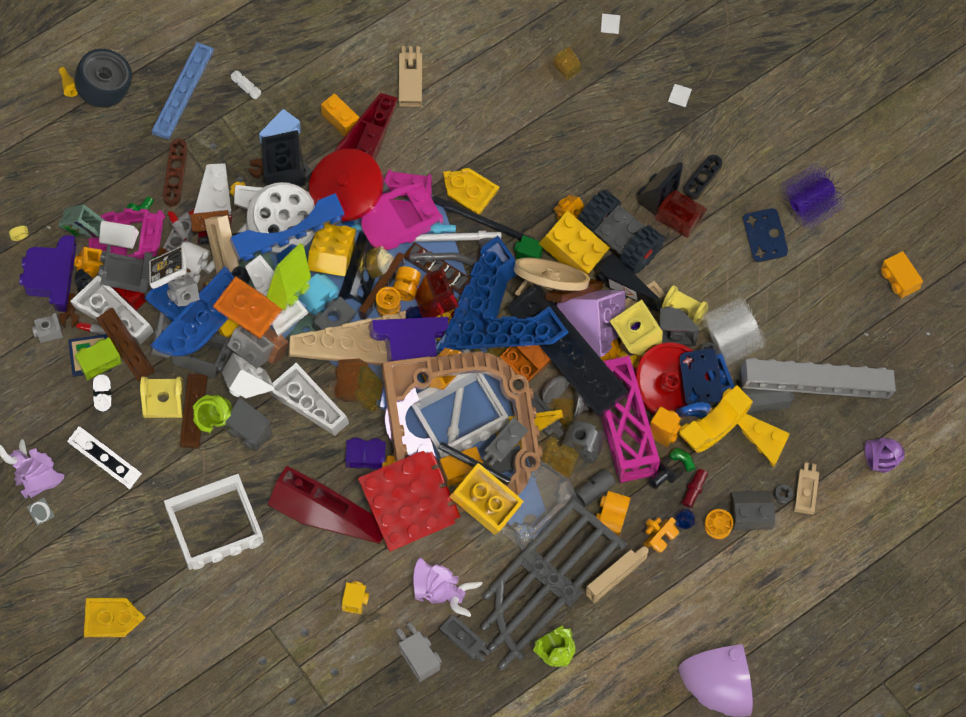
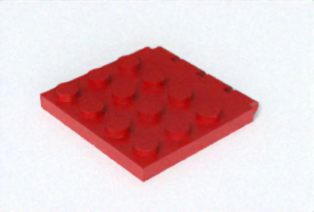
M423 450L358 478L389 552L454 525L455 519L461 517L456 504L448 507L447 503L453 500L449 497L451 493L448 486L443 488L439 486L446 482L440 468L432 470V466L438 464L433 451L425 453Z

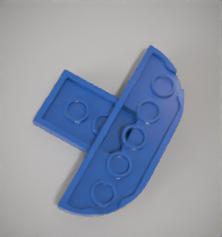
M224 266L199 293L200 300L191 302L187 306L178 307L173 301L169 300L167 290H169L168 283L155 289L152 288L144 299L172 321L151 344L153 349L170 356L190 355L200 350L227 322L229 318L215 310L213 305L234 279L228 268Z

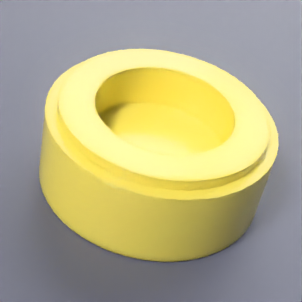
M18 226L11 229L9 235L11 240L18 241L26 238L29 235L27 226Z

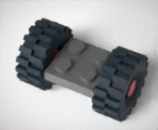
M604 189L588 202V205L583 208V212L579 214L580 217L577 219L618 253L621 257L620 260L633 273L637 274L655 258V255L658 254L659 249L665 242V237L652 226H644L621 207L619 199Z

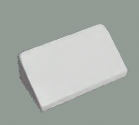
M101 221L99 243L133 249L139 231L132 225Z

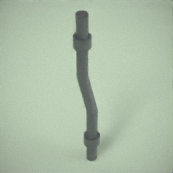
M432 251L410 253V261L456 260L474 266L475 262L479 261L459 253H432Z

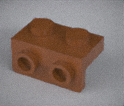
M220 210L191 214L192 232L207 231L204 219L214 216L228 215L231 226L229 211Z

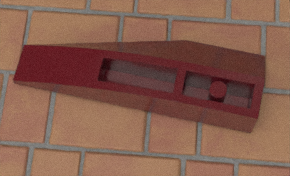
M380 92L339 143L335 151L357 149L369 154L376 160L398 98Z
M289 466L285 467L275 484L267 504L269 507L307 526L377 544L382 542L383 536L372 514L312 478Z

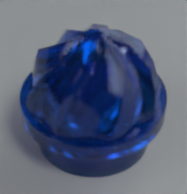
M411 306L406 310L405 319L424 318L418 306Z
M689 509L681 510L676 516L677 525L682 529H690L696 522L695 514Z

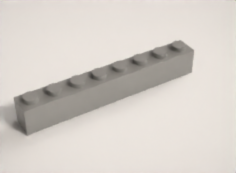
M757 358L746 359L741 366L742 388L883 399H889L896 391L894 370H887L883 367L873 369L867 366H833L829 363L820 365L813 364L812 362H780L774 359L758 360Z

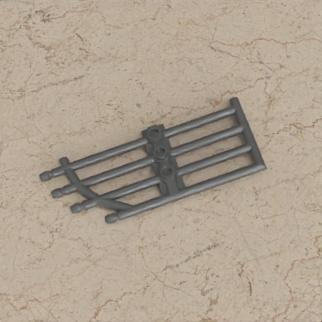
M574 498L563 507L482 596L485 600H488L496 592L495 610L487 618V621L482 623L480 628L486 631L497 620L500 634L488 646L487 650L490 653L494 652L503 641L506 642L511 650L505 659L499 663L498 668L500 670H504L515 657L522 661L525 657V654L522 652L525 646L565 603L571 607L583 594V591L579 589L581 585L617 546L622 550L627 546L625 541ZM574 508L582 515L581 518L543 558L535 549ZM589 521L597 529L564 565L557 570L550 564L551 560ZM602 534L607 536L611 542L574 583L567 579L564 575ZM522 565L530 573L503 601L506 580ZM537 578L544 586L506 626L503 612ZM552 591L559 599L516 645L510 634L548 592Z

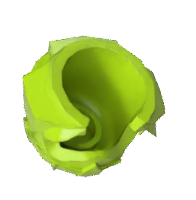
M219 394L214 396L205 395L193 406V421L201 431L211 433V430H213L212 426L220 427L226 425V420L231 416L233 409L231 402Z
M561 625L535 641L536 645L533 651L550 666H568L575 653V642L572 639L571 628H564Z

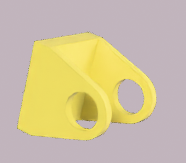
M674 285L667 293L661 307L671 306L685 311L697 326H699L703 316H705L704 314L708 311L707 302H698L679 292L678 288Z
M640 300L610 320L630 353L642 356L650 346L662 344L663 331L643 300ZM635 322L641 323V326L638 330L631 329V327L635 325Z
M141 377L140 392L143 417L183 418V378L148 379ZM161 395H167L169 397V399L166 402H160L158 400L159 396Z

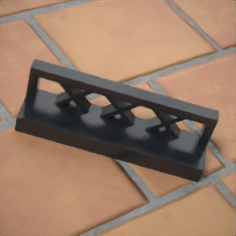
M363 231L359 232L338 296H341L344 300L353 298L360 304H363L371 293L384 250L376 249L370 244ZM371 253H372L373 258H374V264H373V265H370V262H369V259H368V258H369V255H370ZM364 270H367L369 279L366 282L363 276ZM360 286H362L364 292L363 297L357 294Z

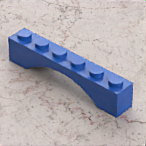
M335 193L318 200L308 217L288 230L275 233H260L246 230L232 236L229 241L238 261L244 260V262L255 258V254L261 252L263 255L272 251L274 246L279 245V247L289 244V240L295 237L299 240L306 237L307 232L313 230L315 233L324 229L326 224H337L342 221L341 218H343L345 213Z

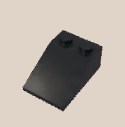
M298 130L262 137L263 170L267 186L280 182L291 183L297 186L306 185Z
M679 162L662 169L658 174L655 173L647 187L643 186L640 189L638 204L656 216L678 191L683 164Z

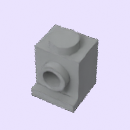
M53 313L52 316L34 320L35 326H32L34 337L39 338L40 343L63 338L56 313Z

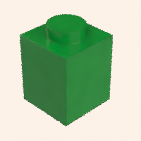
M523 235L521 242L517 241L514 252H516V259L541 258L544 248L538 244L540 241Z

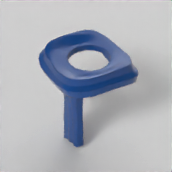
M692 389V396L689 397V400L697 402L696 400L699 398V395H696L694 389ZM699 402L681 407L675 413L680 418L686 416L705 417L709 414L711 406L708 403Z

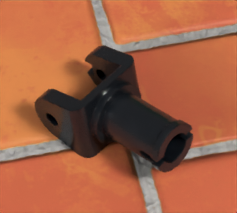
M667 456L661 461L658 472L648 482L652 488L657 489L666 480L674 483L685 470L679 468L674 472L667 465L672 458Z

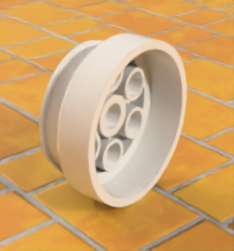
M280 182L265 186L255 194L248 206L246 213L247 230L260 233H269L268 229L271 227L276 228L278 232L288 230L302 222L298 219V214H305L308 217L315 207L314 201L304 189L291 183ZM276 195L280 198V202L273 203L270 197ZM296 197L299 203L293 205L290 203L289 198ZM267 211L270 217L264 219L260 216V212ZM285 212L289 218L282 220L279 218V213ZM312 230L307 232V236L297 240L295 237L289 240L290 243L285 246H274L270 254L277 255L291 244L298 245L301 243L306 247L311 242L315 233Z

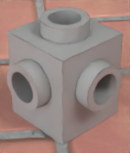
M190 276L178 277L174 281L168 282V298L178 307L187 306L191 302L200 300L197 282Z

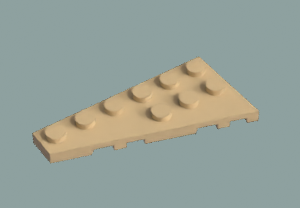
M406 311L342 324L338 327H328L315 332L310 331L292 335L289 338L288 356L382 365L383 362H388L385 341H377L370 336L369 325L372 320L405 319Z

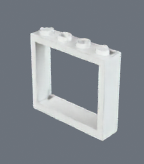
M482 373L457 375L444 390L429 387L417 394L419 401L410 406L426 435L431 439L432 445L440 459L450 455L438 449L440 444L420 410L457 391L459 388L465 387L477 380L499 418L448 444L449 446L460 452L470 449L474 444L485 441L491 435L501 432L510 422L507 413Z
M239 474L164 500L166 511L189 570L200 569L209 562H219L228 555H238L247 548H257L264 542ZM237 489L254 535L191 558L174 512Z

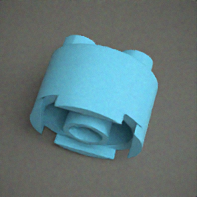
M317 273L311 278L309 283L310 289L305 295L301 294L298 297L307 306L306 309L312 315H316L320 311L323 312L325 310L323 307L332 299H338L339 287L325 273H321V276Z

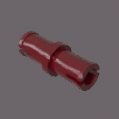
M697 469L691 483H688V490L681 502L683 506L693 508L698 494H701L703 490L702 485L708 476L705 470Z

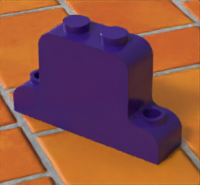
M62 236L59 242H57L56 248L31 247L27 250L26 257L23 256L22 258L24 272L20 274V285H23L26 294L29 296L49 297V304H53L54 309L58 312H66L77 247L75 236Z
M448 318L372 320L369 325V333L373 339L385 341L388 362L429 356L436 357L435 338L444 336L443 334L448 328Z

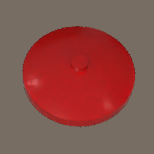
M341 149L330 153L317 164L310 178L309 193L315 205L318 200L336 193L345 213L341 220L343 222L356 220L369 213L378 203L383 192V174L377 162L369 154L357 149Z
M678 343L658 344L646 351L636 365L634 373L644 407L654 415L660 407L675 412L677 409L687 406L680 364L681 354L693 351L687 346ZM686 356L687 359L683 362L687 363L689 369H691V362H693L694 359H691L690 356ZM707 372V373L705 374V379L709 381L708 372Z

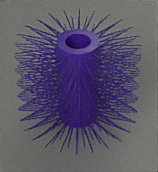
M819 170L816 174L814 171L813 173L811 172L810 178L806 173L807 177H803L804 182L799 180L797 185L792 183L793 186L790 189L786 187L789 190L786 191L789 195L788 200H790L788 205H791L796 215L798 214V217L799 215L800 217L803 216V220L807 217L813 223V221L815 222L814 218L816 219L817 217L819 219L818 215H825L824 211L827 213L828 207L833 209L834 203L837 206L838 202H840L836 195L835 188L837 187H834L832 180L830 181L825 177V170L823 173L822 171L820 173Z

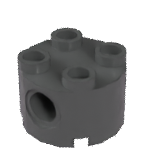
M574 421L573 424L570 422L561 447L566 451L565 455L568 458L576 459L577 457L584 459L588 463H594L599 456L605 438L604 432L601 429L599 432L596 431V426L586 422Z

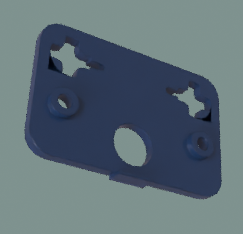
M765 209L747 213L743 216L754 261L763 262L787 256L788 248L785 241V233L776 209ZM750 216H753L754 219H757L754 225L755 228H753V225H751L750 222L747 223V220H749ZM772 229H777L780 235L773 238L769 232ZM758 246H760L762 252H766L763 258L755 254L758 253Z
M704 349L681 354L680 364L687 405L699 402L708 404L720 402L722 400L721 376L715 350ZM686 356H690L691 359H694V361L691 362V369H689L687 363L683 362L687 359ZM708 371H714L716 378L708 381L705 379V374ZM692 389H694L696 395H700V398L696 400L697 402L689 400V397L692 396Z

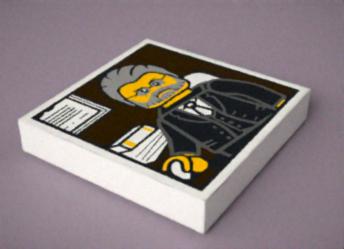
M183 246L149 261L150 286L153 289L187 274L186 250Z

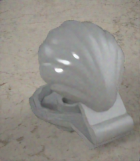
M565 376L552 378L543 389L542 401L546 404L554 402L565 390L573 385ZM577 390L572 410L574 418H578L583 410L588 411L590 407Z

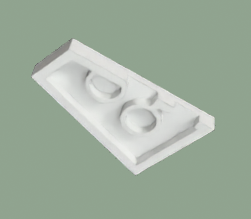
M225 163L206 165L194 214L228 210L229 215H231Z

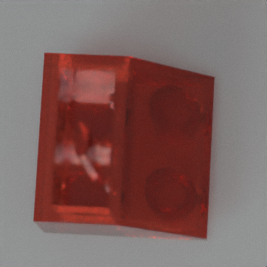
M674 191L666 197L659 207L656 220L688 238L707 212V208L680 192Z
M443 267L424 276L415 296L422 318L436 317L459 307Z

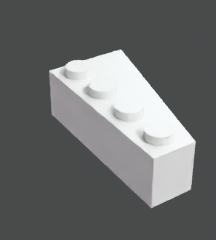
M98 275L70 301L76 310L96 321L97 317L113 307L139 345L154 332L150 324L110 286L100 284L101 277Z
M297 363L273 382L274 389L269 391L271 396L332 435H337L349 424L347 416Z

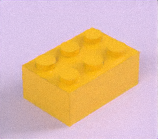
M566 211L538 243L560 263L575 267L587 275L610 248L569 211Z
M329 223L324 225V229L315 233L309 250V270L345 276L355 247L356 229L349 226L331 225Z
M479 463L470 470L449 496L494 535L500 532L524 502Z

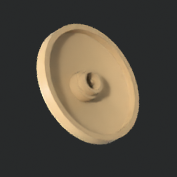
M520 258L516 260L514 272L517 275L547 290H584L588 288L590 277L585 272L570 265L547 259Z

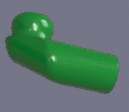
M147 196L140 205L129 203L126 209L131 208L132 211H140V209L149 210L154 200Z
M674 448L669 455L672 460L680 459L683 461L687 472L696 469L688 452L680 448Z

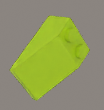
M299 243L276 266L268 290L267 298L284 311L289 306L293 307L298 301V297L301 294L305 295L310 289L311 274L303 244Z

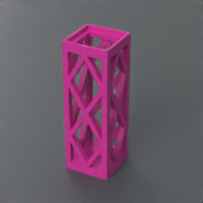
M630 356L603 361L619 380L622 379L625 382L626 388L629 391V394L624 397L627 399L625 408L619 403L614 405L623 414L621 420L610 409L600 417L618 481L623 483L654 476L658 472L660 459ZM631 406L634 412V416L630 414ZM627 419L638 427L640 437L626 425ZM614 422L619 425L617 432L615 429ZM623 431L641 445L638 454L621 439ZM621 447L624 450H626L634 459L627 460L623 456ZM649 464L648 468L639 469L640 466Z

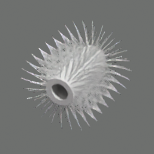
M738 305L735 310L727 311L725 315L724 313L722 316L720 314L718 318L708 321L709 325L707 326L711 329L709 330L711 341L716 345L718 352L720 351V354L724 353L722 355L726 356V358L728 355L730 357L731 354L733 356L739 349L741 351L742 348L744 350L746 346L748 348L750 344H755L759 337L760 339L762 338L759 334L760 332L757 331L759 328L756 322L758 321L754 319L750 309L745 311L748 310L746 306L740 308Z

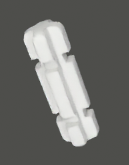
M236 70L231 74V79L235 83L238 82L237 85L246 93H250L253 99H257L261 95V91L254 87V84L245 76H242L239 71Z

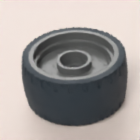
M102 48L91 50L82 57L77 66L74 77L75 89L80 97L91 105L98 107L114 106L125 97L129 90L132 79L131 67L128 61L115 51Z

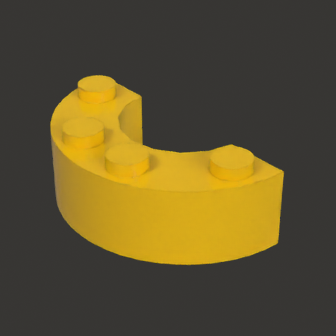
M738 385L733 389H727L723 393L720 403L716 407L711 408L705 418L702 420L698 419L690 424L686 423L680 428V436L697 453L707 450L721 440L750 409L753 401Z

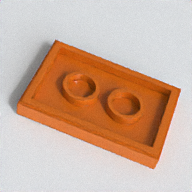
M236 276L213 305L215 310L258 339L263 337L283 310L265 295Z

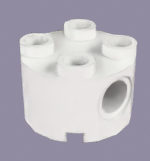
M185 240L181 246L186 250V267L191 272H187L184 277L190 276L198 284L201 277L199 273L207 266V258L210 251Z

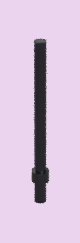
M437 196L432 198L434 204L444 207V210L450 213L453 211L520 241L523 235L530 237L455 205L456 202L451 200L446 201Z

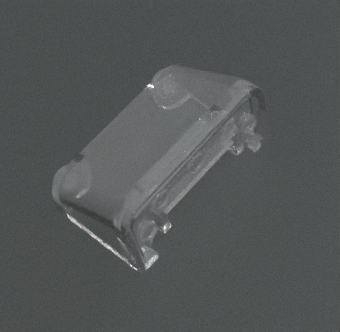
M540 461L539 468L530 474L529 482L518 496L524 502L500 531L524 551L572 498L578 502L577 495L569 478Z

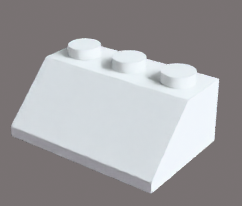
M235 353L231 355L222 371L226 386L230 389L229 392L236 397L241 395L248 398L273 391L274 385L265 369L261 367L256 369Z

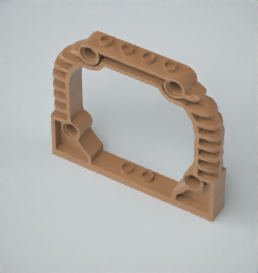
M467 352L437 357L429 356L382 363L381 367L395 462L408 456L407 445L403 444L402 441L405 431L404 425H400L397 403L403 402L412 389L427 388L433 378L468 373L487 374L499 380L502 394L506 399L513 402L515 418L529 430L519 441L520 451L515 454L512 464L514 474L510 477L509 485H505L517 496L520 495L529 481L530 474L539 468L540 457H542L541 445L538 446L537 442L539 428L534 423L536 409L532 407L531 399L534 398L532 387L529 388V383L525 376L516 375L514 370L505 361L485 352ZM424 374L427 382L420 383L417 380V375ZM513 381H519L522 384V389L516 390L513 387ZM526 458L533 460L534 466L532 468L525 465ZM455 501L447 503L448 507L456 504L459 512H466Z

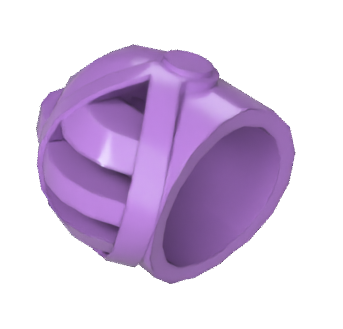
M880 438L868 440L865 443V457L871 471L889 472L897 467L905 458V451L902 445L894 439Z

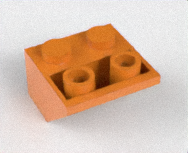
M539 345L509 347L500 356L516 374L525 376L528 383L553 362Z

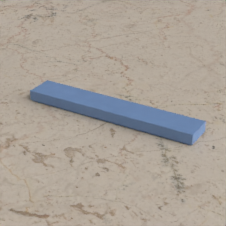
M196 42L152 129V134L167 140L170 139L214 52L212 47Z

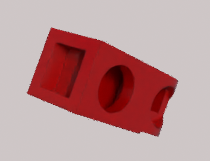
M111 287L135 311L146 302L144 293Z

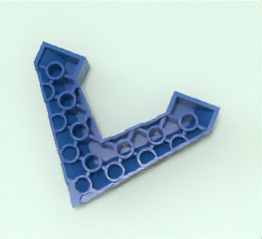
M497 235L482 246L480 259L478 262H475L470 274V282L462 292L454 311L453 319L450 320L446 329L444 343H440L438 350L443 351L444 348L467 350L553 344L569 332L550 306L535 317L517 319V317L502 316V318H497L507 283L517 275L514 272L516 259Z

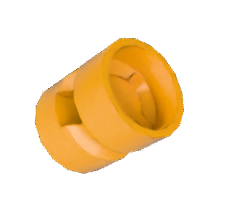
M407 266L397 269L393 288L399 291L402 301H413L417 293L421 273Z
M384 287L376 295V311L380 317L401 312V295L393 287Z

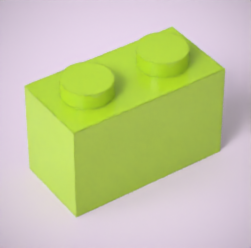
M110 338L98 340L95 345L89 348H82L75 354L76 362L87 381L122 364L120 355Z

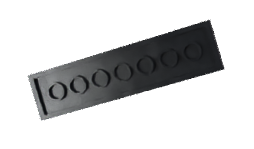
M533 284L507 307L517 319L535 317L547 307H551L569 333L553 344L539 346L600 418L629 394V391L554 302L546 300L544 290L539 285Z

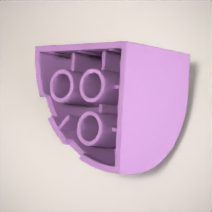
M625 290L595 291L572 298L564 303L557 302L556 304L599 357L604 356L610 351L613 339H617L619 336L610 320L625 311Z
M743 644L705 651L686 659L680 664L678 669L683 683L702 705L710 710L724 713L727 716H751L753 708L752 688Z

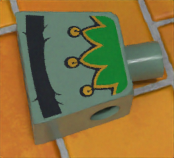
M81 204L64 210L63 216L59 220V227L66 229L78 238H99L101 221L105 220L86 205Z

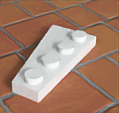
M235 185L234 205L248 209L252 198L262 187ZM273 195L270 197L273 203L280 202L278 196ZM296 197L289 198L291 204L297 205L299 203ZM267 211L260 212L261 215L270 217ZM279 213L280 219L287 220L289 218L287 213ZM305 214L297 215L300 221L307 217Z
M259 255L247 264L245 268L255 289L267 297L274 271L263 257ZM299 300L293 307L289 306L285 311L282 310L272 325L278 337L308 314V311Z

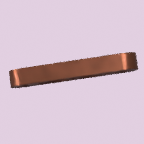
M175 139L170 145L163 190L164 203L169 207L177 206L181 200L188 152L187 143L183 139ZM178 146H182L179 152L180 155H177L176 148H178ZM174 161L182 163L178 168L171 166ZM176 177L179 179V182L171 184L169 180ZM171 190H174L173 200H169Z

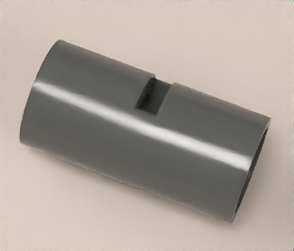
M603 469L576 489L573 494L583 507H587L613 487L616 482L610 472Z

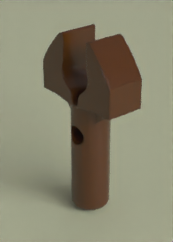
M257 158L250 162V166L259 167V169L248 168L252 177L260 179V176L264 174L263 159Z
M74 293L68 295L66 312L59 314L60 323L64 328L66 327V320L70 316L72 328L79 323V314L74 313V306L70 302L76 296Z

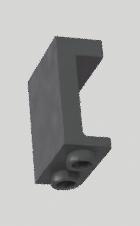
M107 245L106 252L102 251L100 262L103 263L98 271V276L101 277L100 284L146 293L149 283V261L152 260L153 253L145 252L144 258L139 259L110 253L111 246Z

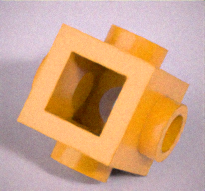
M568 195L559 201L554 211L557 214V219L566 211H569L575 218H579V214L583 212L585 206L579 197Z
M83 247L79 255H76L74 259L76 271L83 269L84 272L95 278L100 265H103L100 262L102 250Z

